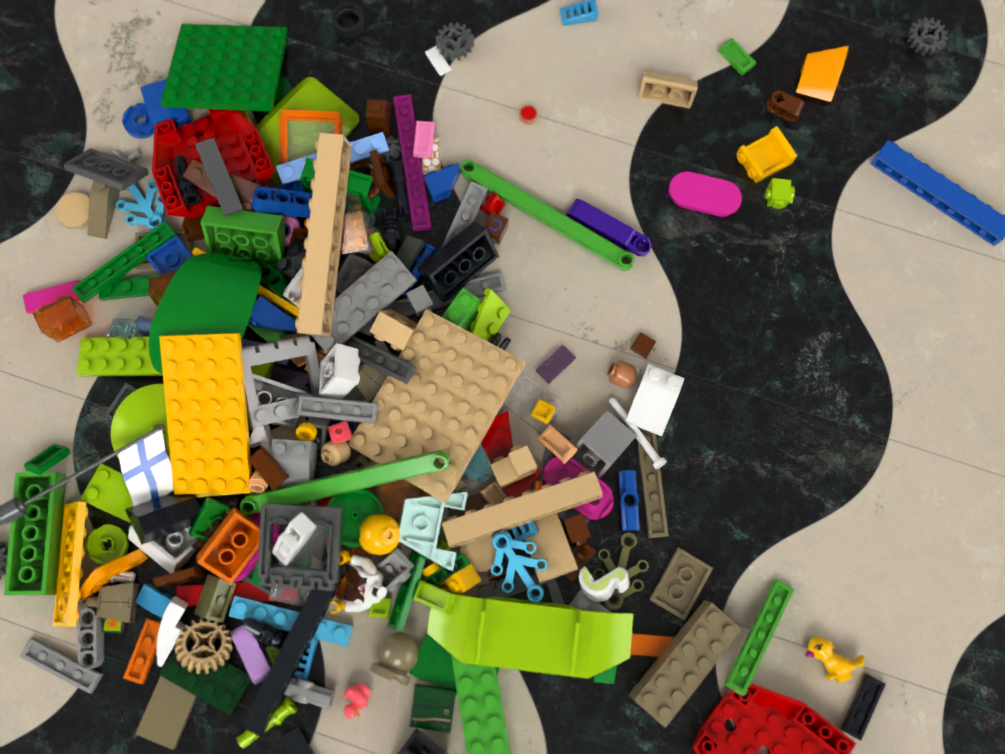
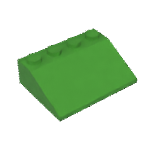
M207 206L201 220V226L208 253L222 252L241 256V258H261L273 268L276 267L285 255L283 216L240 211L224 217L220 207Z

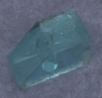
M484 451L473 455L462 477L473 482L478 480L479 483L490 479L489 476L492 475V471Z

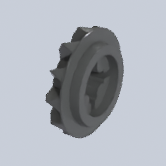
M384 135L390 153L385 152L381 156L389 163L398 158L401 148L398 140L392 136Z

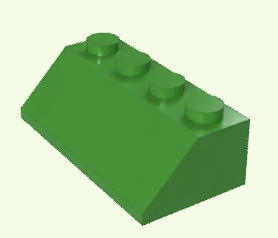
M462 288L442 318L470 332L469 327L472 321L475 322L479 312L477 311L479 303L483 302Z

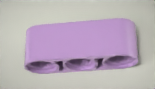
M241 625L231 631V637L251 680L257 685L266 679L272 664L262 642L253 638V634Z

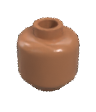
M621 360L616 363L613 362L607 372L609 381L621 388L633 385L637 379L635 367Z

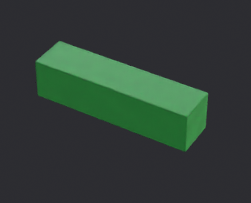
M465 553L455 558L453 571L441 567L422 581L438 586L471 563Z

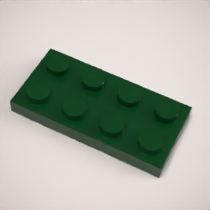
M189 641L186 649L190 653L194 644ZM174 651L159 675L231 716L252 682L250 676L225 661L223 666L217 664L216 671L212 667L209 668V673L207 674L205 669H201L199 674L196 673V668L189 672L188 666H181L182 661L177 660L178 654Z

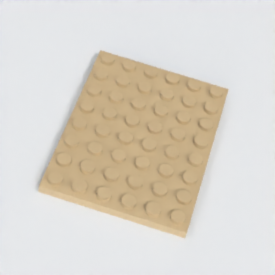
M426 309L416 326L415 333L405 350H402L398 357L415 365L417 370L407 385L387 376L372 402L379 404L376 424L360 422L348 445L378 464L437 450H445L450 456V462L446 469L406 478L405 480L440 501L447 503L526 362ZM436 458L439 463L445 462L443 458Z

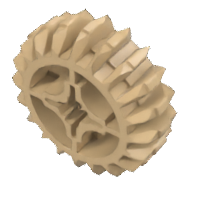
M202 618L199 619L197 624L192 620L191 627L185 625V632L180 631L179 639L175 641V645H177L175 653L178 654L177 660L182 661V667L188 666L189 672L196 668L197 674L201 672V669H205L207 674L211 667L216 671L217 664L223 666L224 659L228 660L230 657L228 652L232 651L231 644L233 643V639L230 637L231 632L226 630L225 624L219 626V622L215 621L212 623V620L203 622ZM192 639L194 647H192V651L189 653L186 647ZM217 639L222 644L218 652L215 651L213 646Z

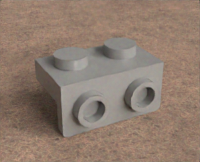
M396 548L375 567L383 574L382 584L391 593L398 587L399 581L403 583L410 577L409 571L414 565Z

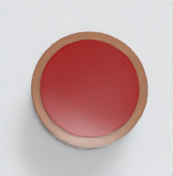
M531 105L523 106L519 113L520 120L524 124L534 123L537 119L536 108Z

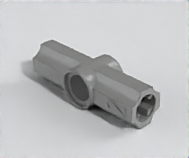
M293 677L284 695L290 696V699L300 703H311L329 709L335 691L315 685V682L308 679Z

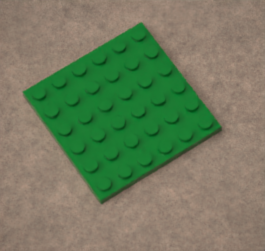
M181 24L160 102L162 107L273 111L288 36L287 27Z

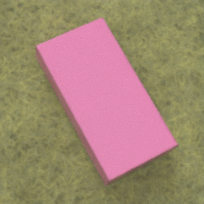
M416 122L414 157L432 158L435 122Z

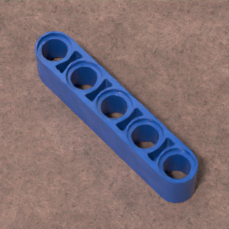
M258 187L254 190L252 208L260 213L310 218L309 200L312 198L313 193ZM346 200V203H345L344 216H345V213H346V210H347V207H348V202H347V200Z

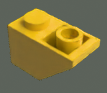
M472 564L453 574L437 587L462 595L482 580Z

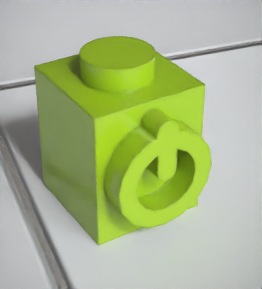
M776 178L771 180L765 191L767 206L782 209L788 203L793 202L795 188L791 186V180Z

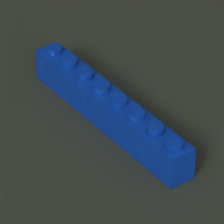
M888 140L870 163L991 245L995 246L1005 238V215L1000 214L992 206L980 201L975 195L968 193L960 185L947 179L943 174L936 172L928 164L915 158L913 154L901 149L896 143Z

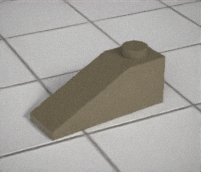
M94 180L89 197L87 235L107 239L120 190Z

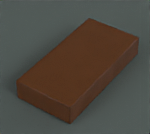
M264 446L248 459L273 490H276L289 478L287 473Z

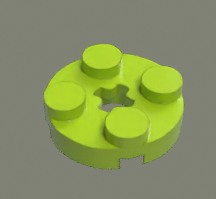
M109 524L92 531L86 543V548L92 561L105 565L125 556L129 549L128 534L122 528ZM110 539L112 547L106 550L104 542H108Z

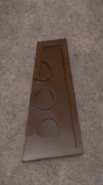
M192 160L183 177L216 198L202 162ZM228 173L243 211L256 212L252 208L254 190L258 187L266 186Z

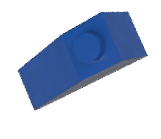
M262 296L258 298L254 304L248 324L254 328L259 327L263 330L283 334H301L297 333L296 321Z

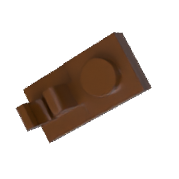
M588 543L575 546L572 554L578 570L564 574V576L573 582L579 575L580 570L587 565L597 550Z

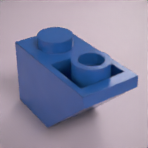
M458 164L448 165L440 171H432L427 176H424L425 185L433 203L451 196L460 176Z

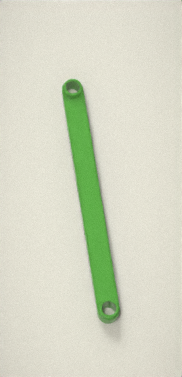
M465 160L462 163L461 174L464 178L488 188V192L497 194L505 202L620 270L628 271L633 267L634 257L631 253L621 249L474 161ZM466 168H472L473 170H472V171H466L465 169H466ZM627 259L630 264H623L621 260Z
M437 450L277 488L276 490L272 489L263 493L250 494L241 501L240 510L245 515H252L261 512L263 503L295 505L442 471L448 467L450 456L445 450ZM436 458H443L445 462L439 463Z

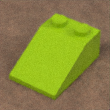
M101 463L80 499L131 523L125 509L132 507L133 502L122 472Z

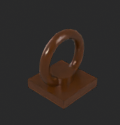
M377 149L370 151L372 161L360 160L350 164L349 170L352 171L362 167L370 169L375 186L368 193L369 200L375 198L381 190L388 198L396 196L394 187L390 183L391 175L387 168L388 163ZM346 194V197L350 200L360 202L358 196Z

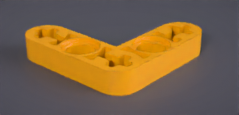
M138 549L97 568L80 588V599L82 602H85L89 596H96L99 593L100 587H104L110 578L140 565L148 559V556L141 549Z

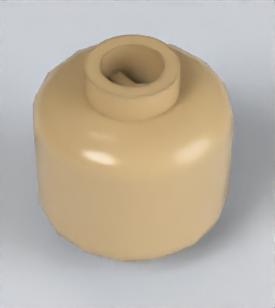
M331 440L321 448L322 460L328 465L336 467L349 459L351 448L347 441L333 444Z

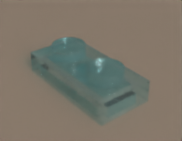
M113 319L107 336L131 340L136 333L137 321L132 319Z

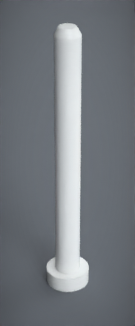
M611 397L609 403L627 427L637 435L636 439L653 460V467L656 470L661 468L667 462L665 458H660L637 426L625 422L628 415L615 397Z

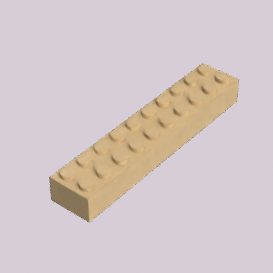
M319 133V139H316L315 143L317 159L315 158L313 161L315 177L311 180V190H313L312 198L309 200V210H311L306 224L309 231L308 238H305L304 242L306 258L304 257L302 260L304 276L300 279V289H302L301 297L298 299V309L300 311L299 317L296 318L295 327L297 333L331 338L352 144L344 135Z

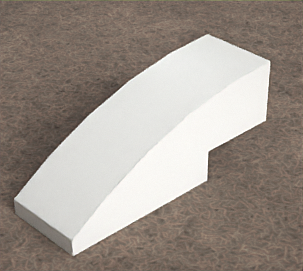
M301 512L289 523L286 531L279 536L272 553L287 566L304 546L317 526Z
M175 596L170 601L159 628L157 664L160 667L166 661L175 645L176 639L180 636V631H183L186 625L179 620L189 603Z

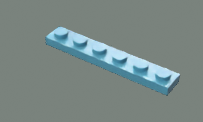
M234 596L229 616L242 620L246 617H252V619L259 622L265 621L277 629L290 632L300 612ZM323 618L313 638L348 646L353 626Z

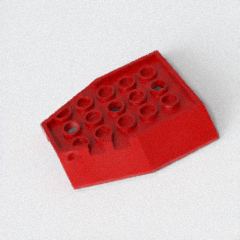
M208 109L210 115L178 128L172 118L155 125L152 174L167 215L194 219L203 215L207 206L220 207L217 198L198 186L196 191L200 195V202L194 206L185 205L183 202L184 195L179 189L181 182L174 163V158L180 155L186 158L188 167L192 160L202 162L195 143L214 138L228 173L266 186L275 169L257 128L237 110Z
M750 683L744 696L739 695L732 689L723 694L700 727L692 748L696 754H758V749L761 746L768 748V754H850L856 743L806 703ZM727 719H733L735 723L734 728L730 731L724 727Z

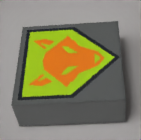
M103 618L101 632L124 633L126 622Z

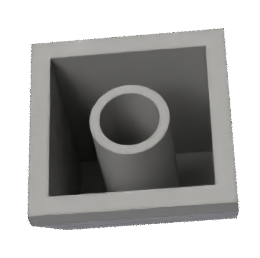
M607 410L576 444L575 447L578 450L572 458L590 472H595L596 476L600 479L637 435Z

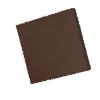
M192 567L154 578L153 582L156 587H171L206 577L207 573L205 568Z

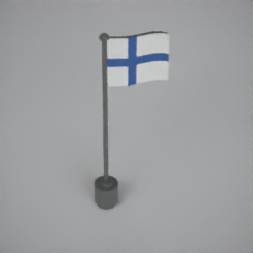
M159 424L158 428L26 501L14 497L0 505V525H8L26 515L27 504L119 454L122 475L132 497L133 506L174 491L171 461L165 448L163 436L165 425Z

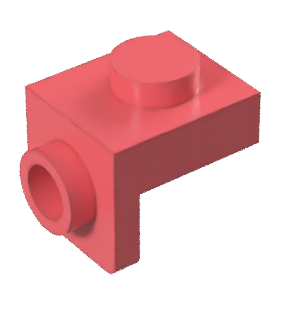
M347 421L328 427L333 444H339L352 439L353 432Z

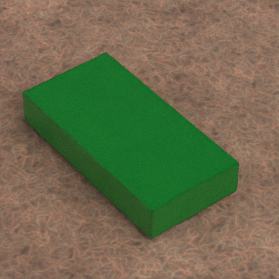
M54 443L24 464L25 470L41 475L70 455V449Z

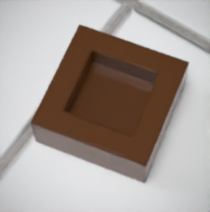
M640 332L630 350L646 359L656 341Z

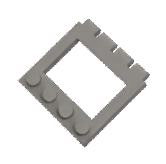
M308 335L295 337V346L292 338L276 341V349L273 342L258 344L256 346L257 353L254 345L242 347L246 406L251 427L301 417L297 415L299 397L259 406L251 366L305 356L313 393L305 396L326 398L319 396L320 368L315 343L310 342Z

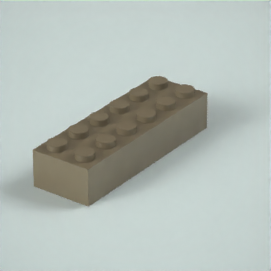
M704 600L628 696L666 728L742 629L712 602Z

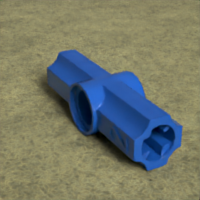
M618 471L622 531L640 530L636 471ZM625 496H631L633 498L634 502L632 506H628L625 504Z

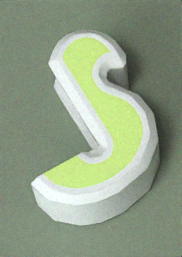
M585 566L579 573V581L583 593L590 600L596 602L609 599L614 589H618L619 593H623L630 585L628 572L621 567L615 568L596 581Z

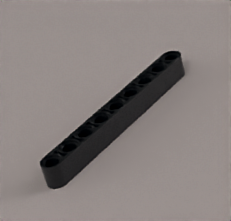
M327 561L323 569H327ZM348 564L340 565L339 583H335L333 591L318 590V582L316 589L311 590L242 723V728L259 737L264 734L330 606L329 603L332 602L347 572Z

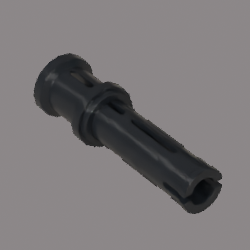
M181 155L176 156L174 163L181 182L179 189L184 195L183 202L185 205L194 206L201 200L200 195L196 191L197 185L183 177L188 168L186 158Z
M392 161L387 164V168L390 169V183L394 185L399 217L405 218V214L409 217L411 213L404 185L406 176L403 175V162Z

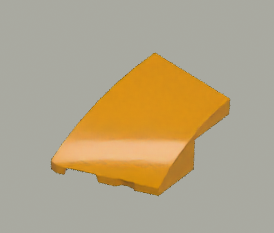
M842 46L835 49L808 53L801 69L802 75L796 92L831 102L849 47Z

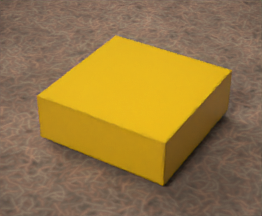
M538 399L530 417L548 425L556 407Z

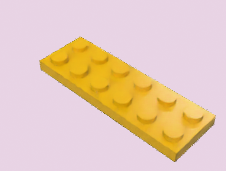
M73 502L64 504L52 626L76 627V622L79 619L77 604L81 598L79 581L83 576L81 560L85 554L83 539L86 537L84 525L85 519L88 516L86 502Z

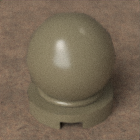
M402 632L393 633L385 637L380 644L378 651L380 661L378 663L373 662L370 671L389 680L395 679L400 682L399 684L408 686L411 678L407 676L406 672L413 669L417 663L419 649L416 641L409 634Z

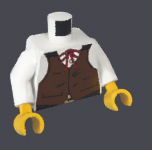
M346 550L340 551V555L344 558V560L340 558V565L345 562H351L348 563L343 597V601H346V603L343 604L340 600L330 602L329 604L337 605V610L334 609L329 612L332 614L345 610V612H362L371 608L372 604L379 603L380 599H383L387 593L386 588L382 586L383 574L376 569L371 559L354 554L350 556Z

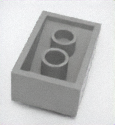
M252 374L259 406L296 398L299 395H306V391ZM298 417L275 422V424L295 429Z
M272 439L270 455L289 476L278 488L314 480L318 444L311 441Z

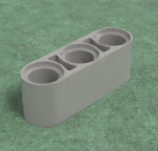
M85 608L79 612V619L77 621L78 665L82 669L97 668L104 662V632H101L103 618L97 617V608ZM89 613L93 614L92 622L88 621ZM90 633H92L94 637L92 643L88 641V636ZM90 654H92L94 657V662L92 664H90L88 661Z

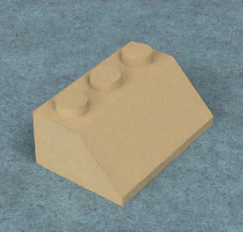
M644 70L638 98L691 108L698 89L697 80L689 77H677L673 74L657 73L653 70Z

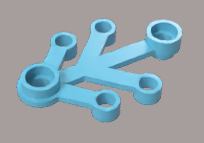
M155 180L148 182V191L145 199L135 184L127 188L138 204L126 202L122 199L116 202V208L120 212H126L127 210L142 212L148 217H136L134 214H128L125 217L128 225H145L152 231L166 221L163 217L165 207L163 202H161L160 195L157 197L158 205L155 214L151 209L155 193L158 192L157 185L155 188H151L153 184H156Z
M505 531L497 532L492 539L496 555L494 564L491 566V573L498 576L503 572L502 560L505 552L509 562L502 590L506 593L513 591L515 587L513 580L516 570L528 588V599L532 602H539L544 596V590L540 585L534 583L523 565L544 571L548 566L547 560L545 558L533 559L516 555L512 548L522 549L526 553L532 554L537 549L536 543L534 541L523 542L514 540ZM500 538L506 539L505 545L500 544ZM527 544H532L534 546V550L529 551L527 549ZM539 561H543L545 563L544 568H540L538 566ZM494 566H499L501 571L495 572ZM505 583H510L512 588L506 589ZM534 589L539 590L540 594L538 596L533 595L532 591Z

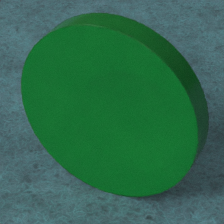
M364 489L335 495L327 505V507L343 508L341 545L346 547H362L359 542L361 524L370 515L384 514L383 507L377 497Z

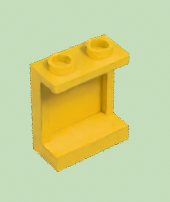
M778 127L771 129L767 136L746 147L744 145L741 146L736 154L738 161L744 165L748 176L755 183L792 164L797 157V154Z

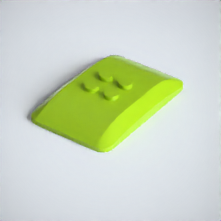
M308 77L301 81L256 126L275 169L270 179L277 185L281 183L276 166L280 165L279 114H282V109L339 112V116H343V135L345 137L359 124V115L313 77ZM287 120L288 162L317 153L315 143L316 139H319V133L335 134V122Z

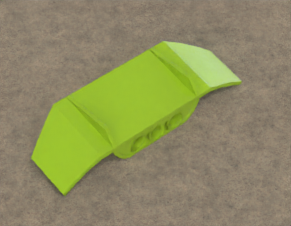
M455 594L456 598L449 615L430 608L427 633L462 663L590 678L630 658L633 627L632 613L580 610L579 608L564 604L532 602L530 600L505 597L480 598Z

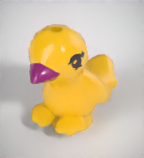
M822 637L812 638L809 641L805 657L817 658L824 663L829 672L825 676L826 680L836 679L837 683L844 682L853 677L850 670L863 667L865 661L863 655L855 659H848L843 655L833 653L832 649L836 648V646L832 645L833 642Z

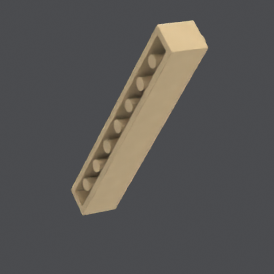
M585 471L578 474L579 477L564 478L559 481V484L553 486L552 484H546L540 487L541 490L533 492V490L523 492L521 497L514 499V496L503 499V503L497 505L490 503L485 505L482 510L476 511V509L465 512L464 516L458 518L457 516L448 517L445 519L446 522L442 523L448 545L453 549L494 535L497 532L506 531L601 499L603 493L595 472Z

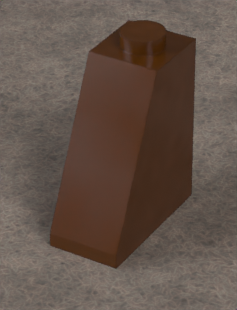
M367 99L366 120L371 136L381 132L385 136H389L392 103L386 100Z

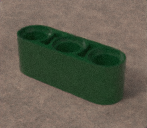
M261 258L252 259L258 262L261 267L260 283L277 296L285 297L283 293L289 282L284 276Z

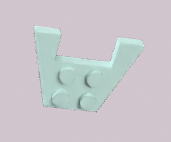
M468 493L451 494L447 503L440 501L434 496L405 499L399 524V542L447 570L453 571L456 552L437 549V540L444 507L464 511Z

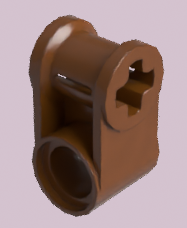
M780 90L775 91L766 104V108L770 113L776 114L790 122L798 120L804 106V102L800 98L793 97Z

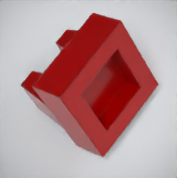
M491 193L490 196H486L485 206L481 205V211L489 216L491 212L500 215L505 203L497 194Z

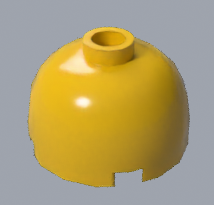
M384 514L370 515L360 526L359 542L363 549L370 554H388L399 544L400 527L391 516Z

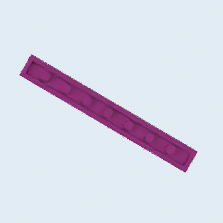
M411 94L394 96L413 232L430 230L432 228L421 157L413 156L416 124Z

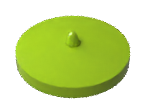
M153 384L139 388L128 395L119 405L111 425V442L114 451L158 428L159 424L165 425V430L163 431L165 448L171 461L164 384Z

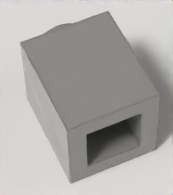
M424 285L406 293L418 318L423 316L426 309L430 312L435 310L434 304Z

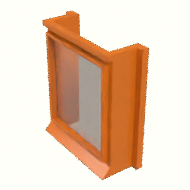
M282 109V114H279L280 165L317 153L315 143L316 139H319V133L343 135V116H339V112Z

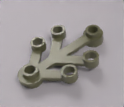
M625 533L620 538L622 551L617 567L626 569L630 549L637 544V538L632 533ZM626 537L631 539L630 545L625 544L624 540ZM601 549L598 552V558L604 562L608 571L611 572L616 567L610 558V552L607 549ZM602 551L607 553L606 559L601 558L600 553ZM639 560L635 566L628 569L629 578L639 572L647 571L649 568L648 562ZM639 563H645L646 568L644 570H641L639 568ZM597 568L593 571V578L595 580L599 579L595 575L596 571L599 570L602 572V576L605 575L603 569ZM639 579L633 580L631 586L623 593H619L618 589H614L612 596L617 598L616 603H611L609 598L603 601L605 606L611 610L619 609L623 604V598L643 590L644 583ZM635 582H639L641 584L640 589H635Z

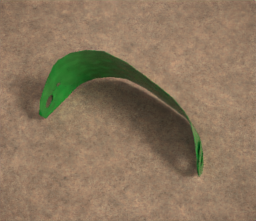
M214 252L192 256L181 265L167 286L150 327L149 357L153 368L163 375L159 336L240 333L242 341L261 281V267L259 263L246 257L241 258V256Z

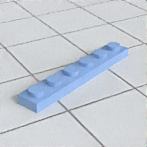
M383 132L350 142L352 144L350 164L371 157L370 151L376 149L380 154L388 152L389 148ZM317 153L306 157L311 159H317ZM306 157L276 166L282 185L301 180L300 177L306 163Z

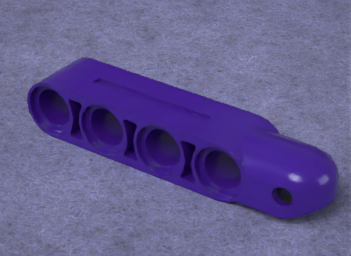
M575 199L566 213V216L623 250H628L640 257L648 255L651 250V242L648 237L581 199Z

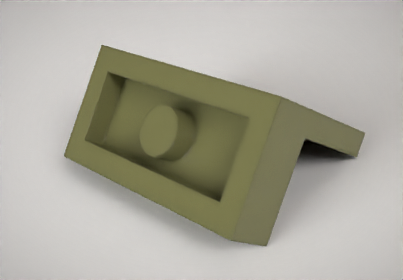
M208 574L194 614L208 620L223 623L237 583L233 582L230 584L224 579Z

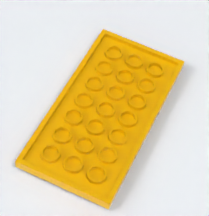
M241 334L159 336L174 494L252 493L249 489L250 483H248L252 476L251 463L248 461L251 456Z

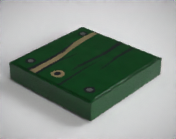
M415 684L409 727L450 733L456 689Z

